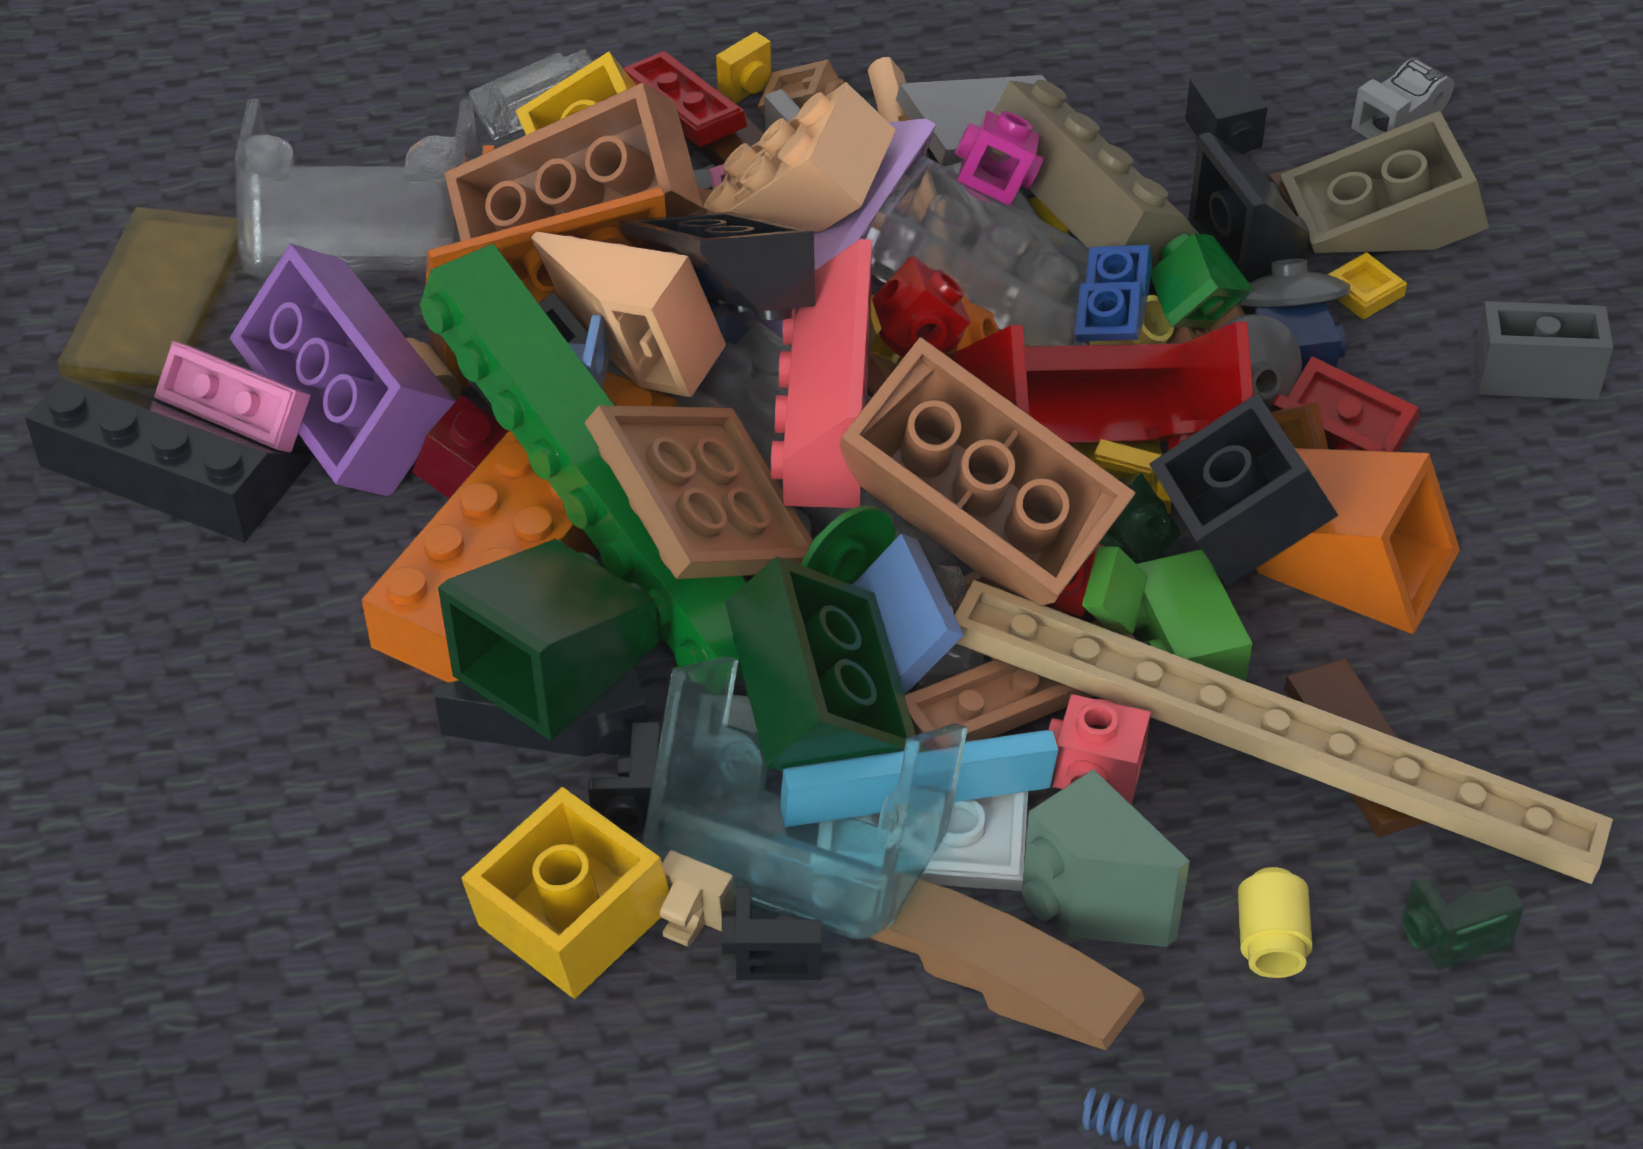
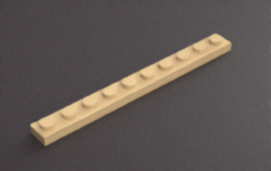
M973 580L955 613L957 622L964 634L956 644L1101 699L1110 700L1119 705L1151 711V718L1592 884L1601 866L1613 821L1610 817L1046 606H1039L1030 600Z

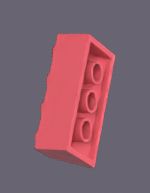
M871 239L857 240L815 270V306L792 308V318L783 320V345H792V351H780L779 388L788 389V396L776 395L775 433H784L785 436L784 441H772L771 479L783 480V506L856 508L861 504V486L845 463L840 448V440L864 409L867 402L871 334Z

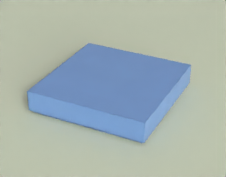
M901 533L853 584L875 593L904 695H906L964 636L918 539Z

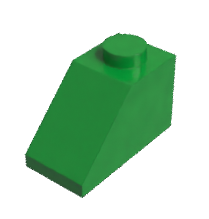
M1184 233L1176 237L1161 250L1159 255L1163 260L1151 269V279L1165 318L1172 327L1211 328L1255 291L1212 235L1193 233L1190 236L1188 233Z

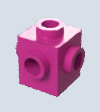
M987 110L979 126L969 122L956 148L955 155L963 158L957 181L966 185L971 192L982 198L998 200L1010 206L1020 186L1029 189L1041 167L1044 158L1036 154L1040 135L1032 131L1033 126L1027 120L1014 113L1002 111L999 116ZM991 147L1006 153V155L995 154Z

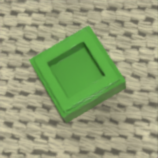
M1098 547L1082 605L1108 630L1118 634L1133 635L1148 575L1119 547Z

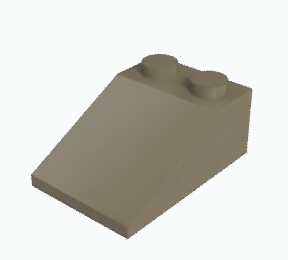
M1441 111L1280 174L1297 216L1301 217L1308 227L1309 240L1314 253L1435 250L1489 229L1478 181Z

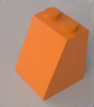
M1295 448L1339 516L1257 567L1258 574L1414 634L1460 551L1430 454Z

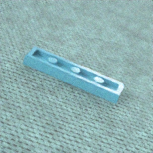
M1043 730L789 767L783 769L780 800L784 827L1050 788L1058 747L1053 731Z

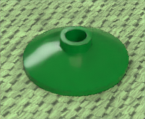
M865 505L853 508L833 520L814 538L803 558L801 566L853 585L895 541L894 523L887 513L876 506Z

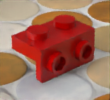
M1314 357L1310 358L1288 396L1285 397L1277 394L1271 404L1273 411L1318 402L1328 448L1331 450L1399 452L1420 418L1419 407Z

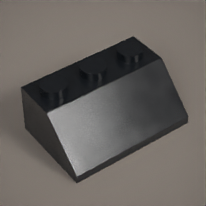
M733 212L621 221V233L635 247L689 256L709 304H727V310L733 312L755 311V318L760 320L792 318V308L815 306L814 231Z

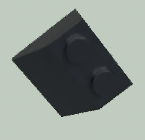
M1211 133L1199 135L1188 217L1189 222L1199 234L1212 235L1248 282L1272 274L1271 263L1274 261L1304 259L1306 249L1310 245L1308 227L1301 217L1296 216L1282 199L1276 184L1268 181L1252 160Z

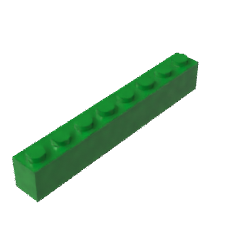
M490 244L431 269L419 305L426 324L434 333L440 334L456 355L458 366L463 375L469 381L475 382L491 403L493 413L499 424L504 429L511 430L525 449L534 472L540 478L547 479L561 498L568 518L577 528L583 529L600 552L601 560L606 570L627 583L638 584L655 600L657 631L675 654L676 663L682 674L688 680L695 682L702 692L719 693L744 679L737 648L733 641V632L725 602L747 582L742 576L675 579L671 570L663 563L656 544L640 517L632 510L628 496L611 467L601 457L599 447L584 423L599 405L614 406V404L496 246Z

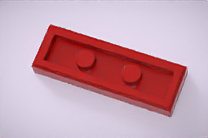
M660 52L623 68L636 85L644 83L675 102L683 134L699 147L747 127L745 112L741 107L667 52Z

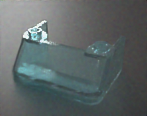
M725 656L672 668L644 831V846L661 857L662 863L669 851L673 850L732 874L735 892L734 899H736L737 886H751L753 906L780 915H792L801 919H821L822 929L852 939H865L889 928L897 918L948 831L968 727L954 723L907 738L898 787L885 798L878 826L855 818H845L784 827L780 810L781 795L764 790L768 767H766L764 756L760 749L759 738L745 729L727 724L739 659Z

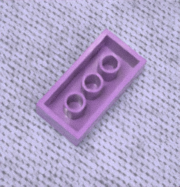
M292 243L289 244L229 338L253 372L311 395L298 433L337 485L384 496L393 494L417 459L426 434L456 402L345 260Z

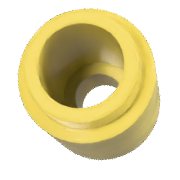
M1269 867L1258 870L1252 876L1245 879L1238 887L1241 953L1248 959L1249 967L1254 973L1269 978L1289 977L1301 972L1305 968L1306 957L1312 951L1308 885L1302 878L1283 868Z

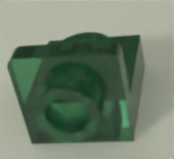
M1424 876L1412 881L1406 909L1402 914V922L1411 944L1418 950L1425 949L1439 971L1513 945L1524 905L1510 884L1485 893L1472 891L1460 896L1452 904L1446 905L1430 879Z

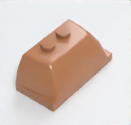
M921 337L860 412L840 440V448L845 463L863 489L999 589L1030 600L1039 606L1054 603L1136 493Z

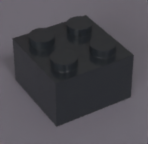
M1258 393L1149 463L1195 541L1227 586L1339 516Z

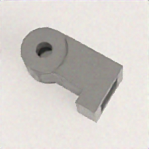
M1416 58L1409 59L1400 66L1395 75L1384 82L1379 83L1371 79L1358 88L1351 129L1369 139L1385 132L1373 124L1378 118L1390 117L1387 131L1437 111H1442L1452 95L1454 81L1452 78Z

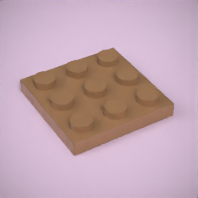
M599 405L584 422L599 447L601 457L611 467L629 498L632 510L642 520L659 550L661 560L671 570L675 579L756 575L776 556L801 565L813 539L793 506H783L782 488L776 479H771V470L733 408Z

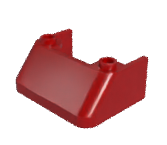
M1234 322L1182 344L1024 346L1023 325H1010L952 354L954 362L1068 444L1099 443L1100 439L1115 443L1167 441L1169 451L1253 396L1248 322Z

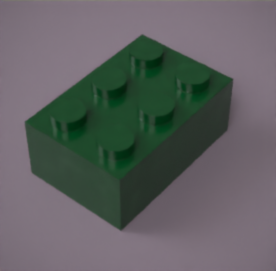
M776 556L725 602L733 632V641L737 648L746 684V693L750 700L760 740V749L764 756L766 767L783 772V769L789 767L919 749L875 593Z

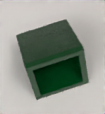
M556 538L449 578L438 587L453 677L550 741L658 644L655 600L651 598L648 592L638 584L627 583L607 571L591 555L585 552L578 553Z

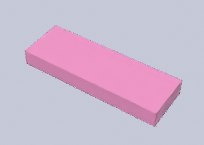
M172 341L154 398L269 447L291 453L311 395L192 346Z

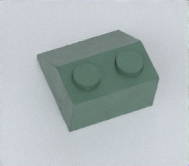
M1093 769L1029 811L1022 895L1026 905L1038 919L1044 922L1051 920L1067 937L1167 947L1176 941L1178 937L1190 861Z

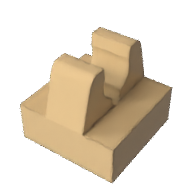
M670 850L662 863L670 890L660 911V917L669 921L663 930V937L690 947L704 925L722 931V912L736 911L733 875Z

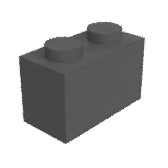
M1485 301L1473 349L1478 395L1599 400L1613 352L1607 307Z

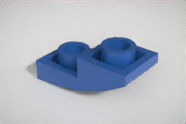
M1149 245L1089 247L1086 283L1080 284L1075 328L1077 342L1138 340L1144 321L1153 258Z

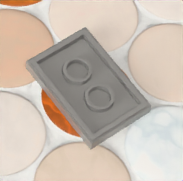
M1043 75L900 83L896 101L910 120L926 118L936 124L928 147L941 166H948L963 160V158L955 155V151L967 125L970 122L979 126L986 111H994L1009 81L1035 84L1037 80H1047Z

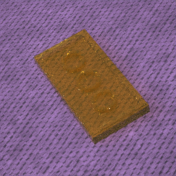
M136 207L58 361L61 377L157 389L172 341L195 348L247 236L244 219Z

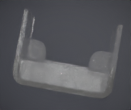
M248 99L235 154L237 244L243 270L257 278H268L289 244L292 243L345 260L359 279H426L427 250L461 241L444 172L479 157L472 100H461L455 137L439 135L425 137L408 150L405 167L294 166V155L291 145L284 139L266 135L259 99Z

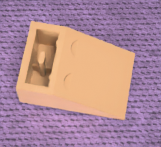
M847 82L826 96L822 92L816 93L803 105L797 116L788 122L784 118L778 119L765 131L760 141L751 147L744 143L730 154L723 165V170L727 173L726 176L704 202V208L707 210L706 214L733 212L814 232H822L862 206L896 129Z
M536 231L531 238L561 301L587 332L589 331L592 315L603 316L611 350L609 359L640 388L692 397L725 348L726 343L689 256L674 252L655 251L630 247L624 244L605 243L580 239L574 236H562Z

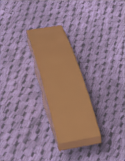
M897 870L856 917L864 935L873 940L919 954L926 972L937 978L982 992L988 1008L998 1015L1103 1050L1109 1048L1145 1000L1142 989L1082 952L1020 919L952 889Z

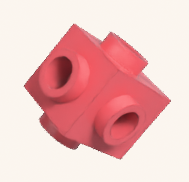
M1071 694L1064 720L1052 718L1048 730L1053 731L1058 747L1052 787L1064 789L1094 769L1132 805L1146 753L1151 711L1119 705L1106 699H1091Z

